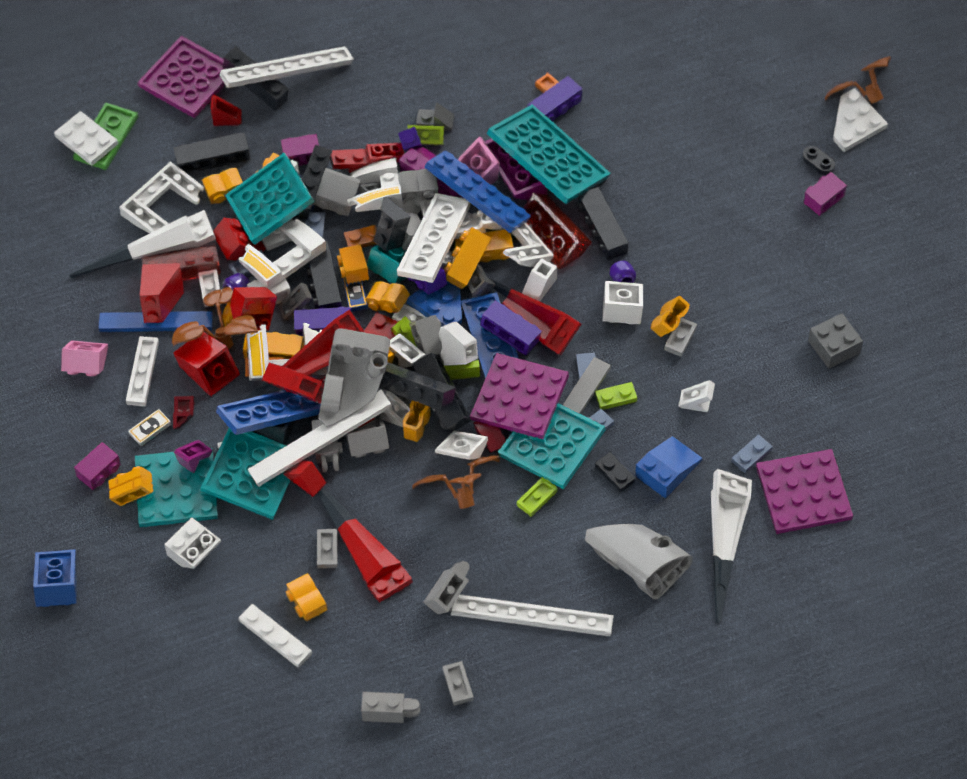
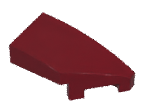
M174 396L173 429L177 430L194 416V396Z
M477 421L472 423L478 435L488 437L486 448L489 454L501 449L506 440L498 427Z

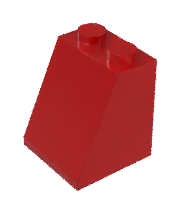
M180 263L142 265L140 301L144 323L163 322L184 294Z
M205 332L199 338L186 342L173 352L180 368L209 396H213L240 375L227 346Z

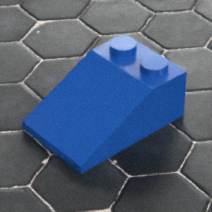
M672 436L649 451L636 464L635 477L666 499L703 458Z
M75 550L35 552L33 588L36 607L76 604Z

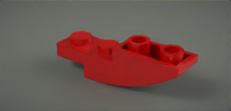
M402 143L367 144L366 149L332 150L330 161L332 169H348L349 173L381 160L396 158L397 163L404 155Z
M273 363L268 364L261 381L321 404L324 388L322 381Z

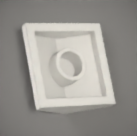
M454 430L435 449V453L469 460L481 457L488 437Z

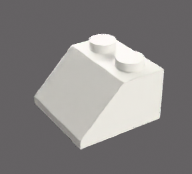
M605 281L603 321L641 324L643 284Z

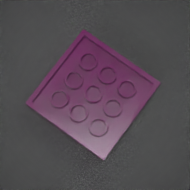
M181 36L138 81V87L195 118L211 101L212 95H217L225 86L224 81L220 77L221 70H224L223 59Z
M496 353L471 412L470 419L544 439L569 377V372Z
M832 449L756 463V469L776 534L853 520V513Z

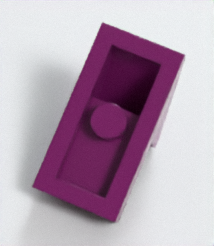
M196 440L175 449L174 454L180 465L195 473L199 461L210 457L213 450L201 441Z

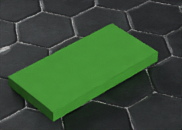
M105 102L94 122L117 139L118 145L93 165L94 167L107 170L137 120L138 113ZM74 153V160L90 165L79 155Z

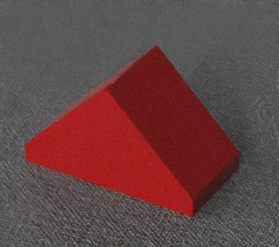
M212 95L211 114L213 126L240 125L242 109L216 95Z
M302 460L287 469L283 474L312 497L326 485V481L311 461Z

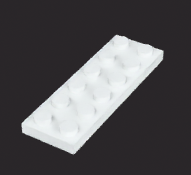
M435 193L397 269V275L433 283L471 203L463 198Z

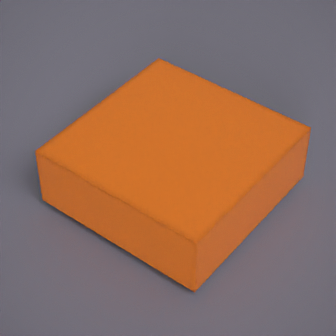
M547 73L535 82V87L544 93L559 82Z

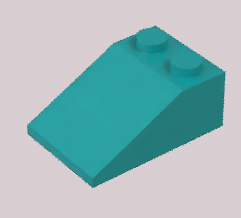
M376 245L371 248L367 268L387 279L388 282L398 284L407 278L397 275V269L407 250H403L400 247L385 252Z

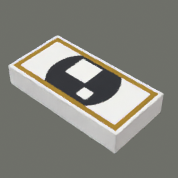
M158 409L128 432L140 446H143L169 427L171 421Z

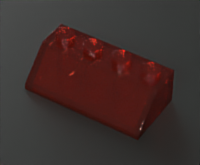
M534 193L523 207L531 215L526 223L552 252L554 256L551 262L558 269L564 268L581 257L592 243L547 194Z
M209 242L200 247L142 257L143 265L180 263L183 281L199 278V272L217 269V274L221 273L215 242Z

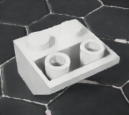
M452 322L440 327L439 340L442 342L441 359L444 361V365H463L478 359L476 339L459 323Z
M191 518L165 543L167 556L181 567L194 569L221 542V539Z

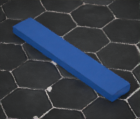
M142 312L100 313L99 332L176 331L179 326L193 321L198 322L199 326L204 325L209 331H212L213 312H170L163 322L144 323Z

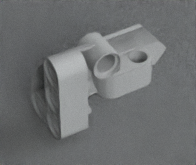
M337 329L335 331L318 418L326 427L347 418L375 399L388 363L389 338L347 329Z
M606 525L587 529L585 541L592 546L594 551L617 570L622 569L630 575L637 586L653 599L660 598L691 566L693 561L692 556L674 544L670 537L662 536L643 525Z

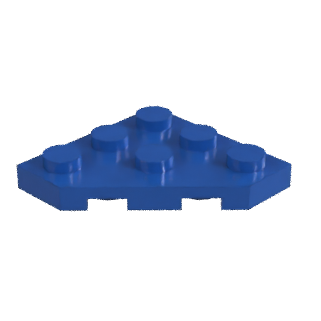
M448 281L446 286L429 295L424 290L419 289L407 298V304L425 317L436 315L441 322V326L452 322L462 323L460 288Z

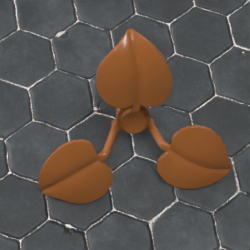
M891 56L881 58L861 69V71L869 70L872 80L871 84L865 86V91L855 81H848L832 88L826 94L825 100L839 90L855 86L863 96L867 95L870 104L880 101L884 97L877 85L874 70L876 67H888Z
M230 287L211 291L203 299L206 306L216 305L221 327L216 329L215 336L204 325L199 326L198 322L193 321L185 323L176 329L172 337V344L174 346L178 343L195 340L205 331L229 349L234 345L231 335L258 333L254 318L250 315L236 317L225 327L220 304L230 302L233 290Z
M488 456L475 459L467 463V466H470L469 475L457 477L450 481L447 479L446 474L431 475L414 483L412 489L416 488L419 484L444 481L451 490L454 499L457 498L460 509L474 506L475 503L472 495L474 494L473 482L482 476L481 473L473 474L474 468L491 460L499 462L500 458L499 456ZM450 483H461L462 488H458V493H456Z

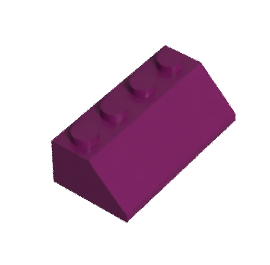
M493 139L484 141L498 160L499 174L515 198L533 201L547 195L545 185L520 165L500 145L493 141Z
M424 147L410 148L399 159L400 172L426 169L424 166L427 161L436 155ZM437 178L438 194L463 198Z

